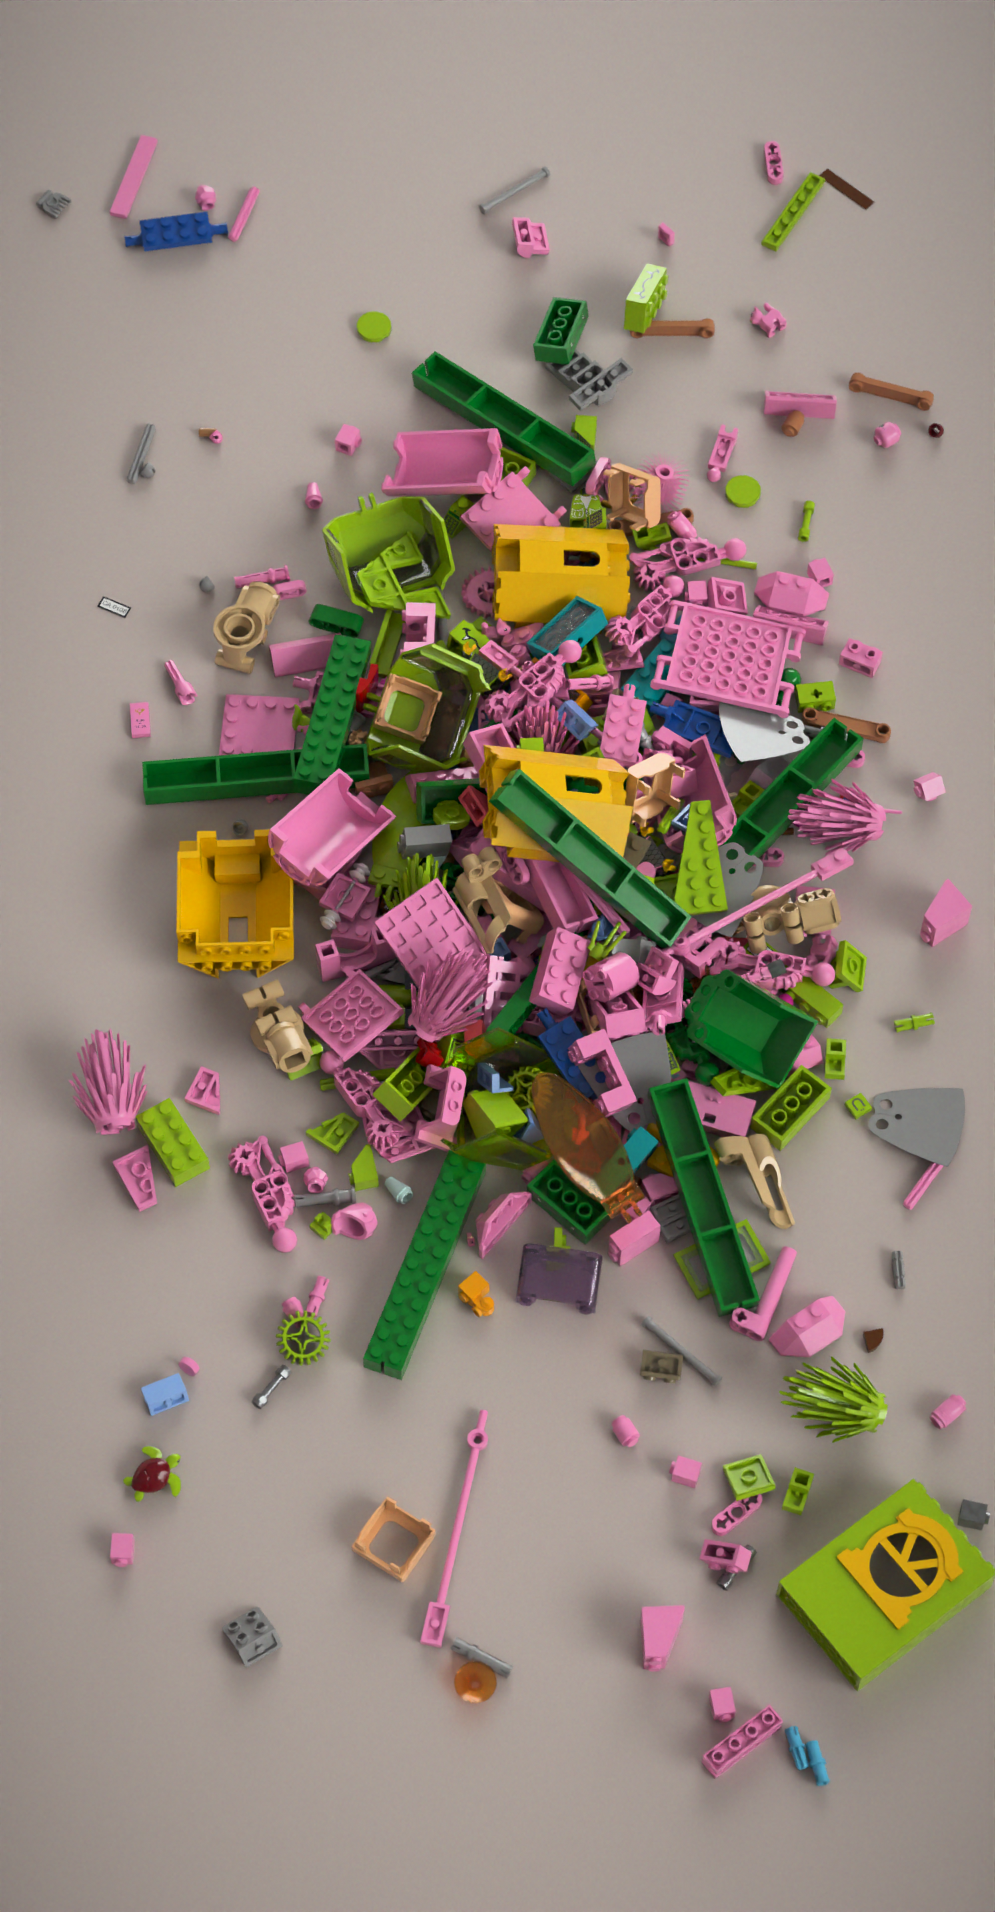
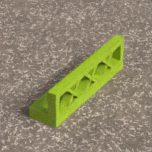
M390 609L386 610L369 666H371V663L378 665V676L380 678H386L392 667L402 636V623H406V621H402V614L394 613V610Z

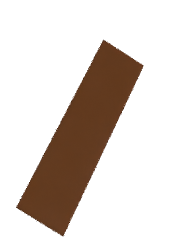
M828 168L819 175L864 209L869 208L874 203L872 199Z

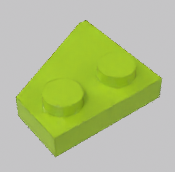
M343 1112L331 1120L322 1122L321 1126L312 1130L311 1128L308 1129L306 1136L337 1155L360 1124L357 1120Z

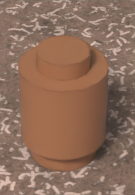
M793 410L788 414L781 427L786 436H797L804 424V414L798 410Z

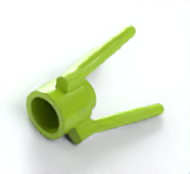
M597 921L591 942L587 947L590 950L588 955L598 961L606 958L627 933L623 931L608 948L606 947L618 930L621 922H617L603 944L597 942L595 945L600 921Z

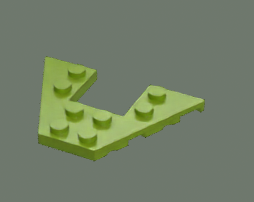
M410 530L401 539L396 540L391 547L385 549L377 559L367 564L366 568L361 569L357 573L356 579L369 606L402 611L406 610V602L436 603V617L450 619L451 613L437 586L404 594L392 569L422 563L423 556Z

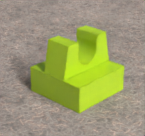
M324 1212L319 1213L309 1225L310 1229L323 1240L333 1232L331 1218Z

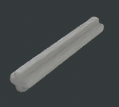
M147 424L127 476V482L135 484L137 482L156 430L153 424Z

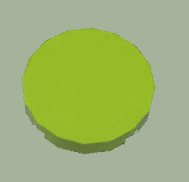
M381 312L365 313L357 322V333L367 342H381L384 338L389 337L391 333V321L388 316Z
M739 475L728 481L725 496L736 507L747 508L756 504V501L761 496V487L753 477Z
M455 800L439 802L437 807L433 809V820L437 825L450 824V830H459L466 827L471 819L463 805L458 804V801Z

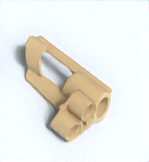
M489 846L482 849L479 855L469 854L462 859L461 864L464 867V872L458 877L452 891L486 954H493L495 942L498 936L505 932L511 916L493 878V874L501 868L502 861L495 848ZM485 900H487L495 915L486 934L477 919L479 907Z
M754 1134L749 1137L729 1136L716 1140L714 1143L720 1161L724 1162L725 1165H737L738 1167L745 1163L761 1203L766 1206L772 1223L781 1229L793 1226L795 1221L781 1185L780 1169L768 1137L764 1134ZM772 1176L784 1210H776L765 1180L766 1177Z

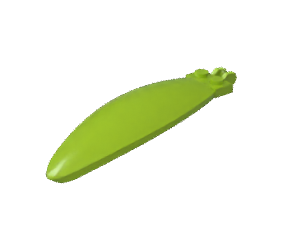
M411 770L405 776L429 771ZM405 776L396 783L382 803L397 817L372 840L373 865L368 878V884L376 885L374 897L377 898L381 896L383 887L388 888L386 897L390 901L393 891L398 890L396 870L399 871V878L401 877L402 879L403 873H406L407 859H402V855L398 853L397 842H400L399 837L402 835L404 828L437 825L436 823L421 824L416 819V803L414 804Z

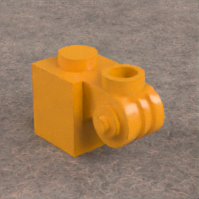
M475 1270L458 1285V1297L463 1303H468L472 1307L474 1314L478 1317L482 1315L489 1316L494 1312L493 1299L491 1297H484L489 1293V1283Z

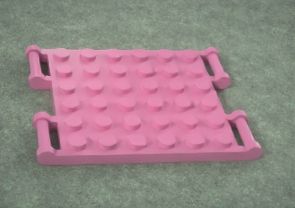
M678 600L670 602V613L667 624L664 626V632L669 635L677 634L672 657L666 655L657 656V667L654 679L651 680L650 684L652 689H665L773 713L781 718L789 716L788 707L791 694L794 692V685L781 681L786 658L792 662H799L801 659L800 650L802 640L806 635L805 629ZM681 610L683 611L680 625H676L674 623L677 611ZM791 635L796 637L793 650L788 649ZM669 665L667 680H662L664 666ZM779 690L784 692L781 706L776 705Z

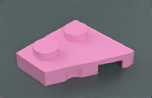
M201 1066L184 1098L185 1102L219 1115V1073Z

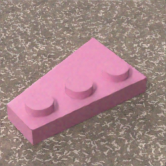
M622 647L602 653L608 671L644 667L640 648L632 657H627Z
M148 1145L113 1161V1166L139 1212L157 1204Z

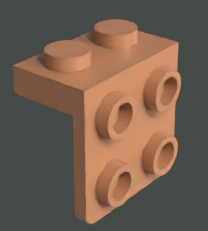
M384 762L368 763L370 779L355 783V788H353L355 795L362 792L368 798L389 793L393 788V778L391 773L388 774Z

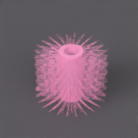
M665 451L664 464L660 460L659 463L657 462L659 465L657 466L656 462L652 461L654 465L648 463L652 467L651 470L650 467L644 466L651 472V475L660 479L661 507L662 505L664 506V503L666 506L670 502V498L671 501L678 503L673 499L679 498L675 494H685L679 493L676 489L687 491L678 485L688 486L679 482V480L689 481L678 476H690L687 474L680 475L678 472H682L681 470L676 471L672 469L675 465L669 466L668 463L666 465ZM645 482V483H643V484H640V486H642L643 488H636V489H639V490H642V491L646 490V489H647V482Z

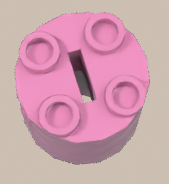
M618 952L588 967L583 972L582 977L585 980L589 998L606 1002L634 988L639 982V970L631 956Z

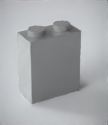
M450 824L404 828L402 835L399 837L400 842H397L398 853H401L402 859H407L408 856L410 859H413V855L419 853V858H427L430 854L433 857L447 856L452 844Z

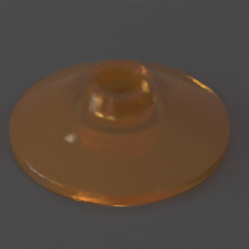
M478 1661L468 1662L461 1666L454 1679L457 1694L469 1703H482L488 1700L494 1694L497 1685L496 1675L492 1668ZM473 1682H478L480 1685L477 1688H474L471 1684Z

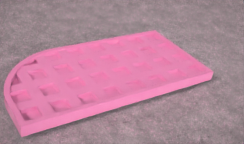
M438 878L430 881L373 922L417 987H419L420 975L422 972L425 974L427 961L430 960V967L425 989H427L433 969L436 968L435 980L450 950H452V954L448 961L454 957L453 963L463 948L464 953L474 949V953L471 956L475 960L481 953L489 955L486 954L477 935ZM502 974V980L507 981L504 975ZM500 992V1000L509 1001L511 999L512 993Z

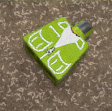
M586 488L580 490V495L573 496L569 527L580 528V526H583L585 517L602 508L598 495L586 494Z

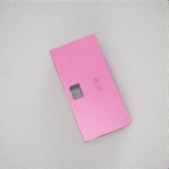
M688 1081L705 1132L721 1137H747L751 1118L756 1109L755 1100L738 1095L723 1097L715 1088Z

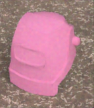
M364 1202L356 1203L337 1211L331 1219L333 1234L337 1235L340 1233L357 1240H365L370 1237L378 1224L373 1208Z

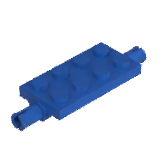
M208 212L140 220L141 233L139 235L124 236L126 247L141 245L144 247V252L212 243L213 235L228 234L227 223L211 225Z
M676 700L674 705L669 707L653 701L649 712L664 717V727L689 742L706 735L712 752L731 758L733 751L723 732L719 715Z
M545 1008L537 1014V1017L546 1030L537 1039L579 1103L587 1098L593 1101L598 1099L579 1067L574 1062H571L568 1056V1048L576 1040L583 1038V1034L571 1016L558 1023L554 1021L548 1009ZM596 1059L585 1062V1065L588 1067L594 1066ZM604 1072L596 1073L595 1080L598 1083L605 1082L606 1076Z

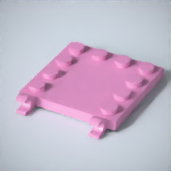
M526 466L517 475L513 472L508 474L500 481L495 492L487 493L460 517L461 521L491 553L494 540L493 524L559 527L561 523L558 520L567 512L561 506L552 514L522 482L530 472Z
M226 694L219 756L295 750L297 731L292 727V717L295 711L294 705H298L302 713L312 714V701L305 700L300 703L299 698Z
M349 966L342 970L346 974L347 980L313 1008L310 1009L304 1002L298 1006L303 1014L301 1017L303 1022L344 1062L405 1013L361 969L354 972Z

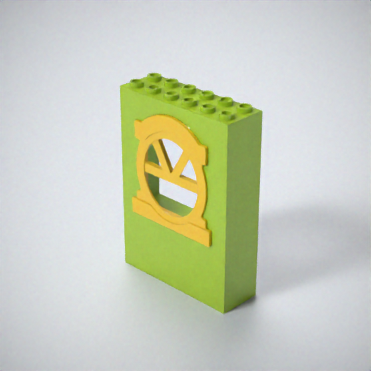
M914 1478L781 1579L778 1584L776 1595L857 1692L992 1586L995 1578L994 1566L982 1558L980 1550L968 1542L966 1534L961 1529L958 1530L955 1527L953 1519L948 1514L942 1512L939 1503L934 1498L931 1499L926 1493L927 1491L923 1484L917 1483ZM897 1533H908L900 1555L888 1541L887 1537ZM918 1535L925 1538L933 1546L937 1554L936 1559L907 1562ZM879 1543L921 1591L919 1594L909 1597L892 1596L882 1591L875 1584L869 1565L871 1555ZM937 1567L936 1577L930 1586H927L914 1571Z

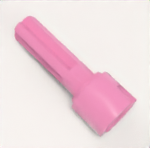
M172 660L165 662L164 666L176 686L175 694L181 704L190 705L195 702L193 696L197 697V693L191 683L185 682Z

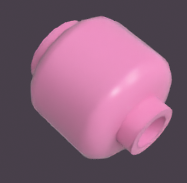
M886 422L875 429V436L873 438L878 446L881 445L883 448H889L899 442L901 431L895 423Z

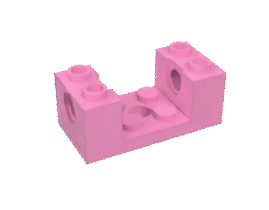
M406 602V610H402V621H406V623H402V634H406V641L410 642H404V649H400V655L405 651L432 643L435 644L436 603ZM423 655L414 656L427 663H434V660Z
M605 1029L576 1040L568 1048V1056L576 1066L598 1058V1067L601 1071H604L607 1087L612 1090L601 1094L598 1099L593 1101V1111L596 1116H599L600 1120L628 1109L637 1101Z

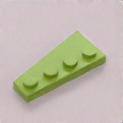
M735 1068L714 1077L710 1082L723 1097L778 1089L743 1074Z

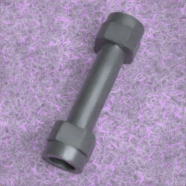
M282 1364L275 1371L276 1376L261 1394L257 1393L251 1402L258 1409L267 1404V1398L280 1382L287 1380L290 1376L291 1370L287 1366Z
M746 1545L745 1548L752 1552L751 1561L757 1552L752 1546ZM730 1572L722 1574L717 1581V1585L726 1591L733 1584V1578L737 1574Z

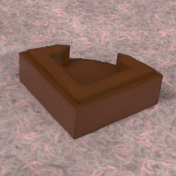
M883 1328L863 1332L868 1353L876 1350L881 1344L884 1336Z

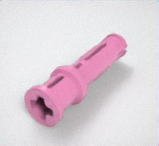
M284 565L282 568H269L265 572L234 577L236 589L245 585L249 586L251 582L255 581L275 584L277 581H290L288 567Z
M605 674L604 676L593 675L590 678L565 679L563 687L567 691L591 689L593 691L604 689L610 691L614 687V678L610 674Z

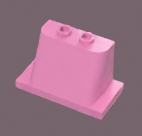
M431 1064L427 1066L424 1084L440 1090L435 1121H417L414 1140L447 1152L451 1150L454 1132L460 1120L466 1075L461 1069L454 1066L442 1069Z

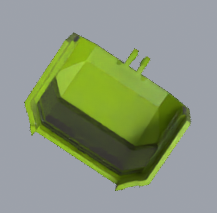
M373 492L368 493L370 507L366 508L364 498L359 496L360 510L335 517L322 529L329 561L345 594L352 603L372 613L373 609L369 606L358 584L356 575L361 569L366 568L367 564L377 559L385 549L391 547L396 540L401 539L407 531L410 530L423 556L422 563L392 569L404 594L436 584L442 591L446 586L447 579L455 571L445 521L424 497L401 496L376 504Z
M433 643L402 652L388 672L381 696L373 693L367 694L366 698L378 702L377 707L368 703H364L363 706L365 710L375 713L366 739L368 755L398 769L429 772L446 770L468 760L465 757L460 758L464 746L463 742L467 737L481 692L491 690L489 684L484 679L481 665ZM390 674L411 679L442 692L440 702L437 703L430 724L429 736L426 737L423 744L410 742L372 726ZM394 691L390 696L384 714L385 721L401 729L415 731L418 728L424 710V703L417 697L401 691Z

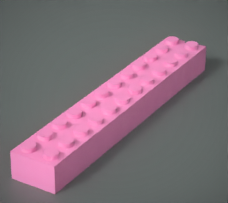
M503 723L469 732L463 742L478 775L485 761L484 745L514 748ZM523 859L530 873V882L553 929L558 926L572 933H575V931L580 933L592 929L593 923L599 918L587 894L574 880L576 876L560 862Z

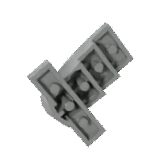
M576 349L569 365L545 363V368L573 391L569 395V400L580 411L591 403L598 406L610 401L616 394L617 384L633 373V369L622 358L603 370L596 361L592 362L584 352L580 354Z

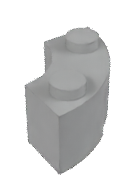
M787 755L767 758L754 769L748 781H753L765 790L793 760Z
M614 935L606 947L608 948L619 935ZM638 936L637 939H621L607 957L623 952L631 956L636 965L638 962L644 964L651 947H656V942L648 941V937Z

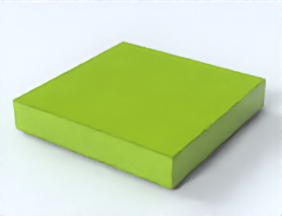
M762 1454L723 1465V1472L736 1501L776 1489Z

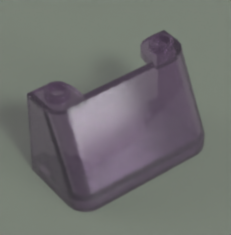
M538 1244L523 1245L516 1302L523 1306H530L535 1303L536 1299L575 1304L576 1309L582 1314L595 1313L603 1257L598 1253Z

